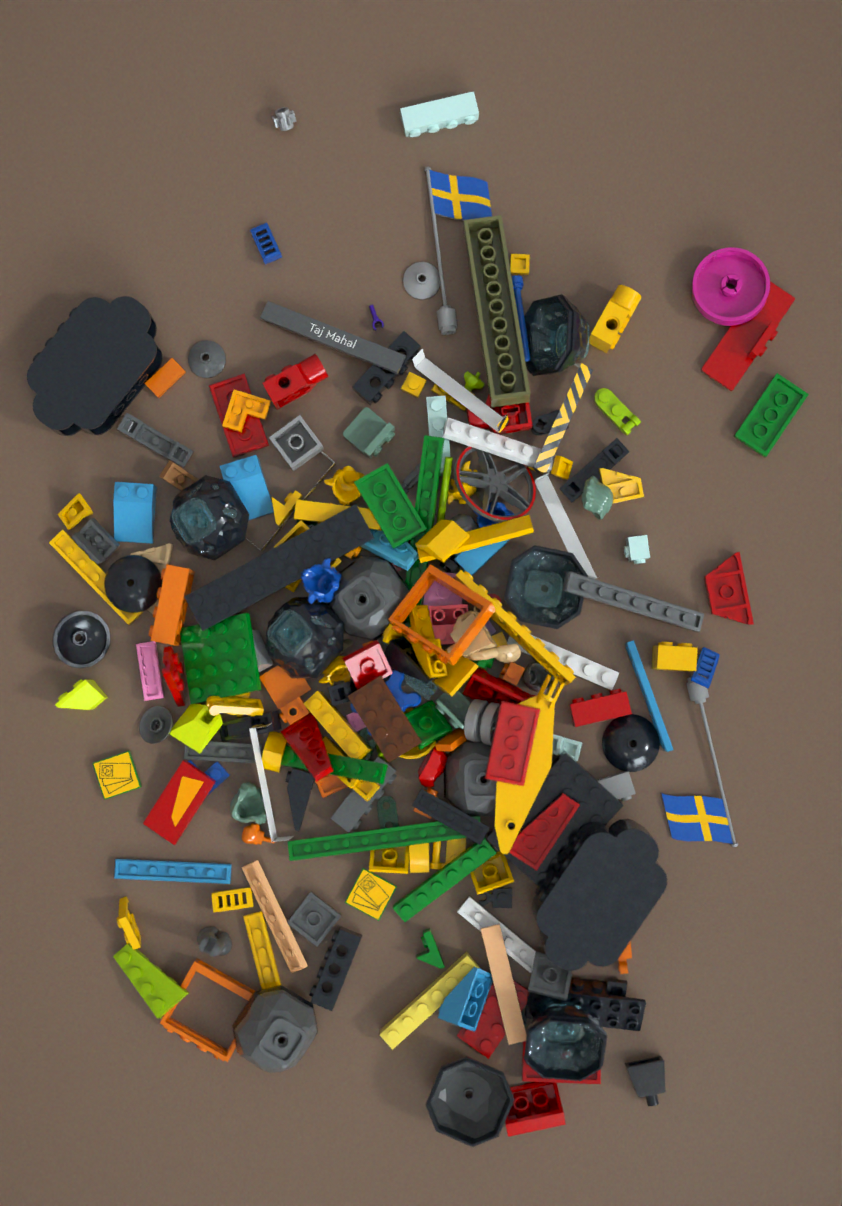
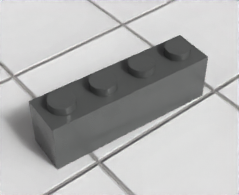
M377 757L374 762L388 765L383 785L379 784L381 787L369 801L364 800L352 789L330 818L347 832H350L351 829L355 831L361 824L359 820L363 814L367 816L374 807L371 805L374 799L379 800L384 794L385 790H383V787L386 783L391 784L397 777L394 774L396 769L381 757Z

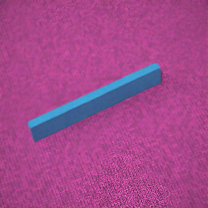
M634 640L627 642L624 645L654 727L657 730L662 749L665 752L672 751L674 749Z
M116 858L114 879L230 884L232 864Z

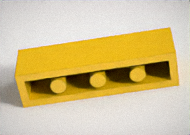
M315 692L303 703L350 758L362 759L372 750L339 710L332 706L331 701L323 692Z

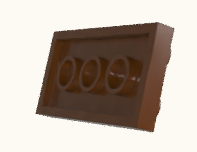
M379 676L348 696L388 763L422 743L382 676Z

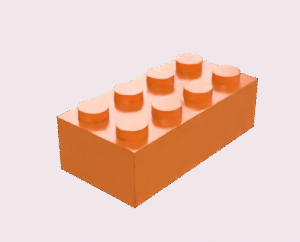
M166 564V568L162 569L161 580H163V583L157 592L159 602L153 611L155 621L149 630L151 641L180 646L181 628L184 627L188 603L184 596L191 593L195 575L193 570Z

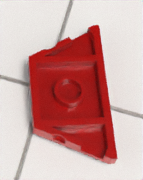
M736 552L704 576L712 615L753 625L740 552Z
M172 646L164 647L163 664H165V668L162 669L163 677L177 707L185 706L184 682L181 678V673H183L182 662H179L178 653H174Z

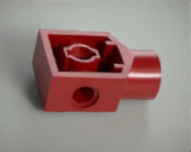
M315 353L293 366L288 365L281 370L282 372L276 376L272 374L266 377L265 382L262 384L278 410L309 393L317 383L329 376ZM284 384H289L288 387L282 388Z
M488 395L485 404L503 418L508 415L509 423L500 433L467 409L469 425L484 430L489 429L490 432L499 435L531 430L533 426L529 402L491 407Z

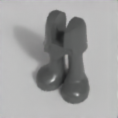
M210 926L201 929L197 935L199 950L210 954L211 957L228 954L232 949V940L229 934L221 932L217 938L218 929L216 927Z

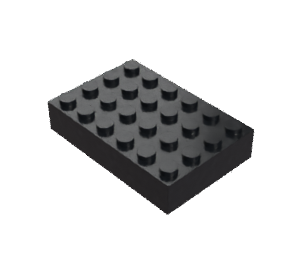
M565 750L552 763L519 833L563 793L580 804L579 808L537 871L511 853L503 854L537 886L545 882L547 872L551 867H555L558 862V856L562 851H566L569 846L568 842L573 835H577L579 830L589 823L596 822L606 825L624 806L619 799ZM510 822L507 827L513 829L514 823ZM494 826L487 833L486 839L500 851Z

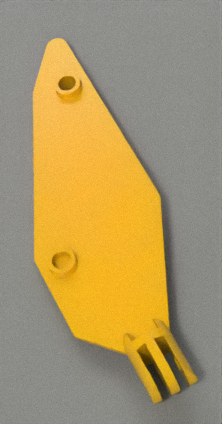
M547 674L537 696L518 703L540 708L524 786L499 781L496 783L495 830L502 854L509 853L552 766L554 709L565 682H560L553 698H551L558 679L554 678L546 694H543L551 679L549 674ZM510 822L514 823L513 829L507 827Z

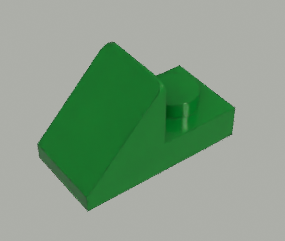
M431 929L423 930L424 936L421 937L424 947L429 949L416 954V959L440 969L445 968Z

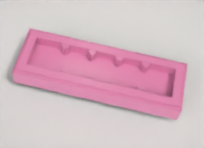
M156 642L136 644L144 701L164 698Z

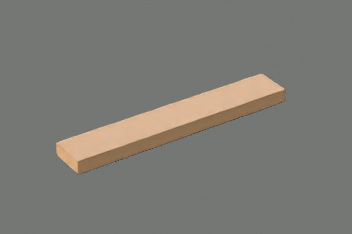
M256 860L243 866L242 870L290 972L293 973L304 969L308 965L259 861Z
M500 924L481 928L482 937L508 1044L526 1041L527 1035Z

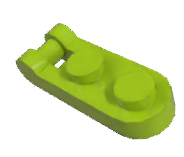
M601 388L597 390L594 395V403L626 436L631 433V429L634 426L637 427L641 423L639 418L609 389ZM625 417L629 420L626 424L621 421Z

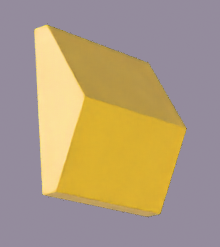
M441 519L415 545L417 548L444 562L470 537L453 520Z

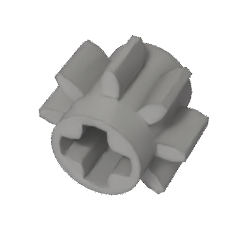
M288 107L277 109L275 111L276 116H272L275 128L280 127L281 131L292 129L294 127L293 122H297L294 111H289Z

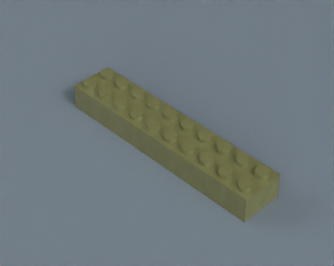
M502 215L464 220V237L491 407L530 402L531 394Z

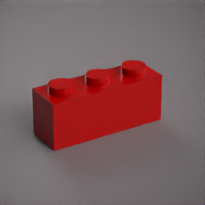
M620 688L609 691L610 695L603 696L602 693L591 695V699L585 701L583 697L573 699V703L568 704L573 727L632 714L627 691L621 692Z

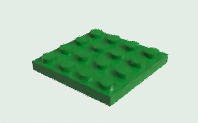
M249 613L231 616L205 631H202L199 624L181 628L180 637L191 704L206 702L210 696L223 698L262 690Z

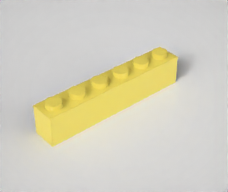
M467 952L463 954L380 1029L379 1035L393 1050L443 1004L444 999L473 967L480 969V966Z

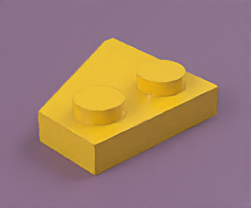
M599 468L601 483L611 489L613 503L644 497L641 478Z
M126 896L119 899V917L116 920L119 928H123L125 932L124 937L127 944L130 943L133 950L141 947V935L133 913L130 914L128 911L129 901Z

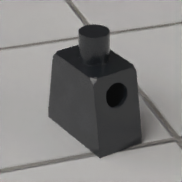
M657 1056L625 1063L638 1098L646 1097L647 1106L658 1105L657 1094L666 1091L665 1063L663 1058Z

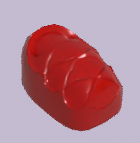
M435 746L426 754L418 769L419 782L422 786L428 788L435 786L434 782L443 773L446 765L447 755L445 751H437Z

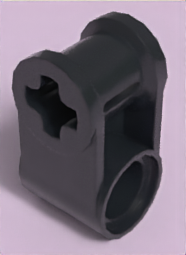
M560 410L536 417L532 422V433L537 436L549 434ZM538 422L540 423V425L544 424L542 430L540 429V427H536Z

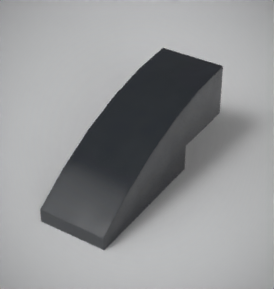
M278 711L223 722L219 728L221 741L250 736L249 728L255 725L272 723L267 727L256 728L257 734L281 730Z

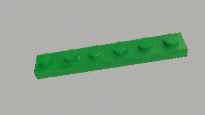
M285 746L281 765L308 771L293 749ZM328 754L333 768V772L329 775L383 785L388 765Z
M484 838L481 845L473 844L393 905V909L404 922L408 921L497 853L486 838Z

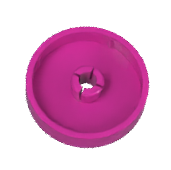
M734 247L722 248L707 255L698 265L692 281V298L698 311L708 320L724 326L740 325L753 319L764 307L770 290V277L764 263L755 254L745 249ZM733 284L735 289H729L726 285Z

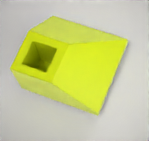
M81 679L73 685L74 689L71 692H65L59 696V702L55 705L57 708L93 710L108 697L94 680Z
M190 704L172 727L169 735L200 754L222 726V717L220 714L216 716L211 715L206 705Z

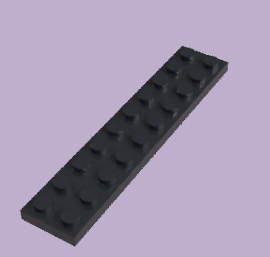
M355 504L184 597L202 631H205L301 579V572L304 569L307 570V568L315 564L322 565L324 559L330 558V562L373 540L374 537Z

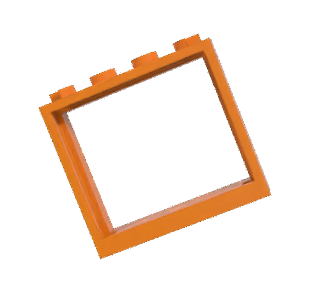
M430 564L388 620L396 633H404L407 635L406 638L413 644H421V648L428 654L433 652L442 663H450L454 666L495 612V608L492 602ZM434 581L481 610L449 654L402 624Z
M198 958L194 961L180 986L187 989L197 971L248 1001L253 993L256 992ZM178 1003L163 1016L160 1024L168 1032L173 1033L174 1031L180 1035L182 1040L197 1044L196 1047L203 1052H211L217 1060L229 1061L236 1048L235 1038L229 1049H226L173 1019L171 1016Z

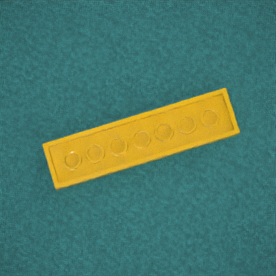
M460 570L455 575V580L493 603L495 612L490 618L554 678H557L559 682H565L564 686L570 684L576 678L573 675L574 671L568 665H562L558 661L560 658L554 652L547 651L544 648L545 644L539 638L535 639L530 635L531 631L525 625L517 623L515 621L517 618L510 611L506 612L501 608L502 604L496 598L492 599L487 595L488 591L480 584L478 586L473 581L474 578L470 573Z

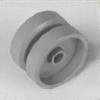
M475 699L471 703L464 723L465 738L468 741H482L483 744L492 745L500 704L494 702L489 704L488 701Z

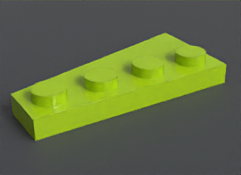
M126 944L113 956L157 1019L165 1015L189 994L174 979L169 978L163 973L162 969L151 963L139 950H133L131 944Z

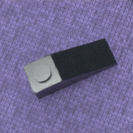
M404 636L389 642L384 655L388 664L394 670L426 683L440 678L428 677L415 655L412 644Z
M293 768L292 772L288 771L285 782L288 783L287 789L294 828L296 831H299L315 779L310 772Z

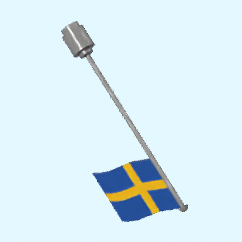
M425 167L424 172L427 175L443 306L436 312L438 328L442 335H451L456 333L457 319L455 309L447 305L435 214L454 220L492 216L488 183L474 177L447 175L432 171L430 167Z
M688 677L686 685L690 701H695V704L700 706L721 798L702 795L673 796L661 793L671 837L688 842L717 841L729 843L732 847H737L738 843L735 840L703 703L707 702L706 698L709 697L708 689L691 681V677Z

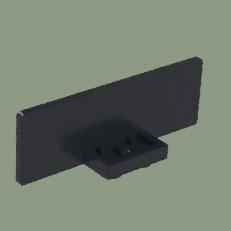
M571 978L566 1001L528 992L525 1017L534 1019L538 1014L551 1006L573 1005L577 1008H583L589 1015L596 1018L601 1027L640 1031L646 1000L607 995V983L605 981Z

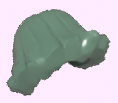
M591 476L585 482L582 493L583 508L591 511L598 520H601L612 507L613 493L611 489L600 483L595 476Z
M250 782L242 783L237 794L230 802L231 817L242 823L256 822L258 825L265 823L267 816L261 789Z

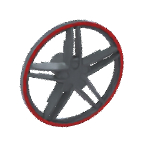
M470 446L460 454L455 464L454 477L460 495L475 512L493 521L504 522L523 517L534 504L536 487L532 473L527 468V465L515 462L516 465L498 472L490 453ZM477 451L482 473L461 471V465L465 457ZM517 467L520 468V470H518L508 478L506 477V473L512 471ZM522 473L528 484L529 493L527 501L508 485ZM462 482L477 487L476 496L482 501V509L469 498ZM498 496L521 510L510 516L492 514ZM492 500V503H491V506H490V511H489V513H488V512H487L488 505H489V502Z

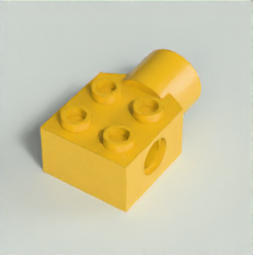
M618 285L588 339V344L605 353L608 352L609 348L613 350L621 336L618 332L623 333L642 298L641 295L630 287Z

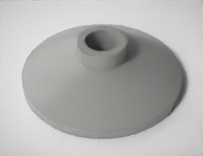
M427 262L412 264L406 270L403 277L406 292L413 298L420 300L431 298L440 288L439 271ZM424 276L426 280L421 282L418 278Z

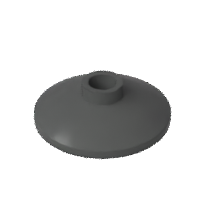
M209 340L201 341L191 348L188 355V364L192 372L197 376L212 378L220 374L224 369L226 355L222 347L216 342ZM204 355H209L207 361L203 360Z
M154 706L144 713L140 721L139 731L145 742L158 744L168 737L173 724L169 710L162 706Z

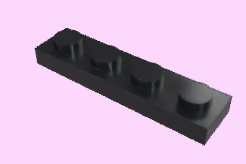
M423 789L420 790L412 804L414 808L481 845L490 829L485 824Z

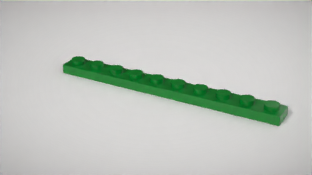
M424 435L415 510L427 530L410 541V545L417 552L415 544L433 528L445 439L442 437ZM418 558L406 572L405 583L410 590L428 568V561L421 563ZM424 595L417 605H423ZM409 615L402 623L408 628L411 627Z
M480 816L472 817V818L478 820L479 822H481V821H480ZM438 821L287 842L289 861H297L467 837Z

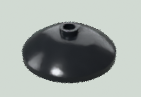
M129 555L116 560L110 566L105 576L104 587L109 601L115 607L125 612L137 613L149 609L158 600V588L162 587L163 581L161 580V573L158 567L152 561L139 555ZM131 579L134 580L133 586L128 585V581Z
M85 610L74 611L64 616L56 625L52 637L53 648L58 658L65 664L74 668H87L97 664L106 655L110 646V631L106 622L97 614ZM80 634V640L76 641V635Z
M634 714L617 717L612 720L606 727L602 737V749L606 759L614 767L622 771L637 772L647 768L656 759L660 748L659 736L654 725L646 718ZM631 740H635L636 745L634 747H631L629 745V742Z

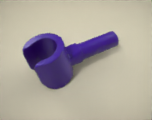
M370 305L369 308L374 321L372 324L373 329L376 331L374 326L376 322H380L383 329V321L378 318L374 306Z

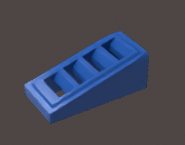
M268 223L250 230L265 265L282 258ZM266 229V233L256 236L257 232ZM269 236V239L259 242L260 239ZM272 242V245L262 249L261 246ZM271 249H275V251L269 254H264V252H267Z
M703 647L697 655L696 671L692 673L691 681L709 688L720 655Z

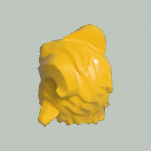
M470 461L465 462L463 467H461V471L478 472L477 470L472 471L469 469ZM451 479L450 484L453 490H448V504L450 505L454 499H458L460 504H466L458 491L455 480ZM462 482L469 497L472 496L477 488Z
M346 466L343 469L337 470L333 478L324 480V483L332 486L333 494L338 498L340 504L349 505L350 502H353L361 495L354 482L365 475L355 471L351 466Z
M337 656L322 672L324 677L318 682H329L330 685L334 686L333 681H350L351 676L342 659L345 656Z

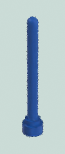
M516 275L512 276L525 362H528L530 360L521 296L524 283L523 277Z

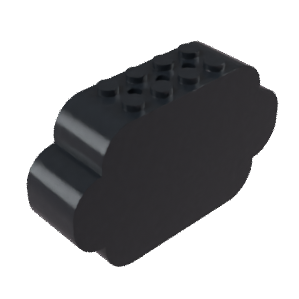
M128 296L118 297L111 303L102 298L92 297L84 300L77 308L72 309L68 320L59 325L57 333L53 338L51 337L47 340L43 351L34 356L33 363L27 372V382L30 388L37 394L33 401V411L39 421L62 436H72L81 429L91 435H102L113 427L145 387V383L157 372L162 364V351L154 340L157 332L156 322L145 306Z
M620 819L610 827L596 822L583 826L577 835H573L570 838L568 848L565 852L562 851L557 858V864L554 868L551 867L546 875L547 879L543 884H539L535 891L536 895L532 901V912L541 930V942L550 961L564 970H578L588 962L598 967H605L615 963L667 887L666 873L657 862L659 848L656 841L645 827L631 819Z

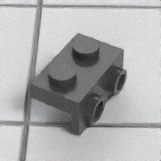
M91 518L78 533L72 536L76 544L97 564L106 561L120 546L95 518Z

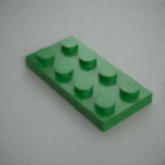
M776 373L733 437L763 457H767L809 394Z
M388 463L354 482L393 549L427 530Z

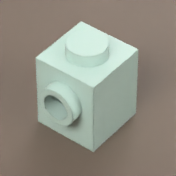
M647 535L626 538L624 555L625 558L628 557L629 562L634 561V564L646 563L645 560L650 558Z

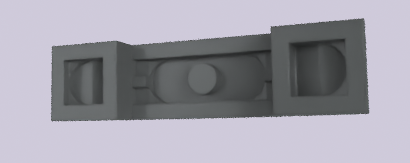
M128 413L125 414L117 430L183 468L194 452Z

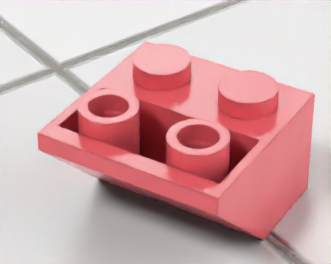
M468 604L429 606L435 639H440L441 645H453L455 643L450 634L453 632L457 618L468 612Z

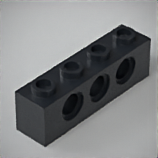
M405 331L388 347V349L406 354V358L398 373L399 375L405 373L408 369V363L421 350V346ZM372 365L353 385V391L369 405L373 402L377 403L383 396L381 393L386 388L390 389L395 383L394 379L398 374L393 372L385 373L383 368ZM377 379L381 384L375 388L370 385L371 381Z
M342 926L339 931L335 930L331 939L334 945L332 949H327L324 957L327 962L325 967L321 966L317 974L319 982L317 986L313 984L309 994L312 997L310 1003L333 1011L361 941V934ZM344 945L348 951L345 954H340L337 951V947ZM332 963H336L340 966V970L332 972L329 966ZM324 982H330L333 985V988L331 990H325L322 987V984Z

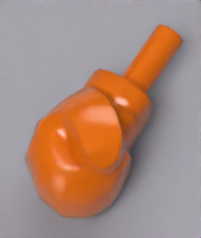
M251 823L250 826H245L243 829L242 841L244 843L261 845L262 841L275 843L271 842L270 837L264 836V831H261L260 825L256 823Z

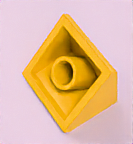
M409 846L370 851L369 872L408 874Z
M500 851L470 873L477 895L514 882L506 857Z

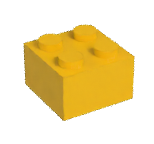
M658 642V645L653 646L651 669L696 671L698 648L692 647L691 643H680L677 646H673V642Z

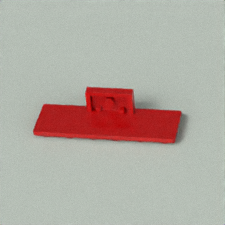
M770 281L769 294L762 310L750 321L731 326L701 371L728 390L733 391L757 356L761 357L768 348L765 346L767 341L770 340L772 342L778 331H776V328L795 301V297Z

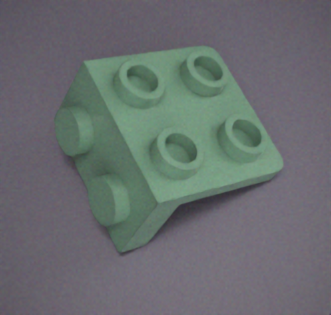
M365 407L345 429L343 436L371 459L382 451V445L386 441L389 442L395 436V427L390 422L387 424L370 408Z
M459 690L453 696L444 692L436 699L437 705L435 707L441 714L447 713L451 717L449 722L456 729L459 727L464 729L466 714L471 702Z

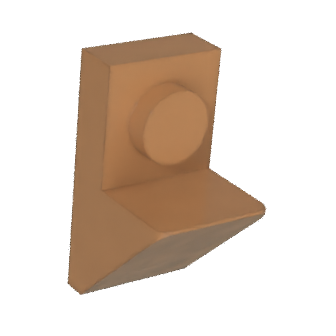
M170 460L159 476L180 491L199 480Z

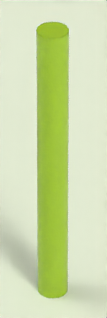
M445 457L436 524L441 519L445 520L452 457Z

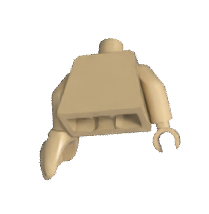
M474 606L473 611L470 610L457 618L453 632L450 634L455 643L447 648L448 653H450L480 613L477 612L480 609ZM484 625L462 655L471 660L496 658L500 662L509 663L519 659L521 649L518 644L496 647L497 644Z

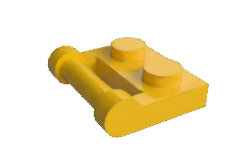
M466 838L447 841L445 863H440L441 842H433L430 869H441L466 850Z

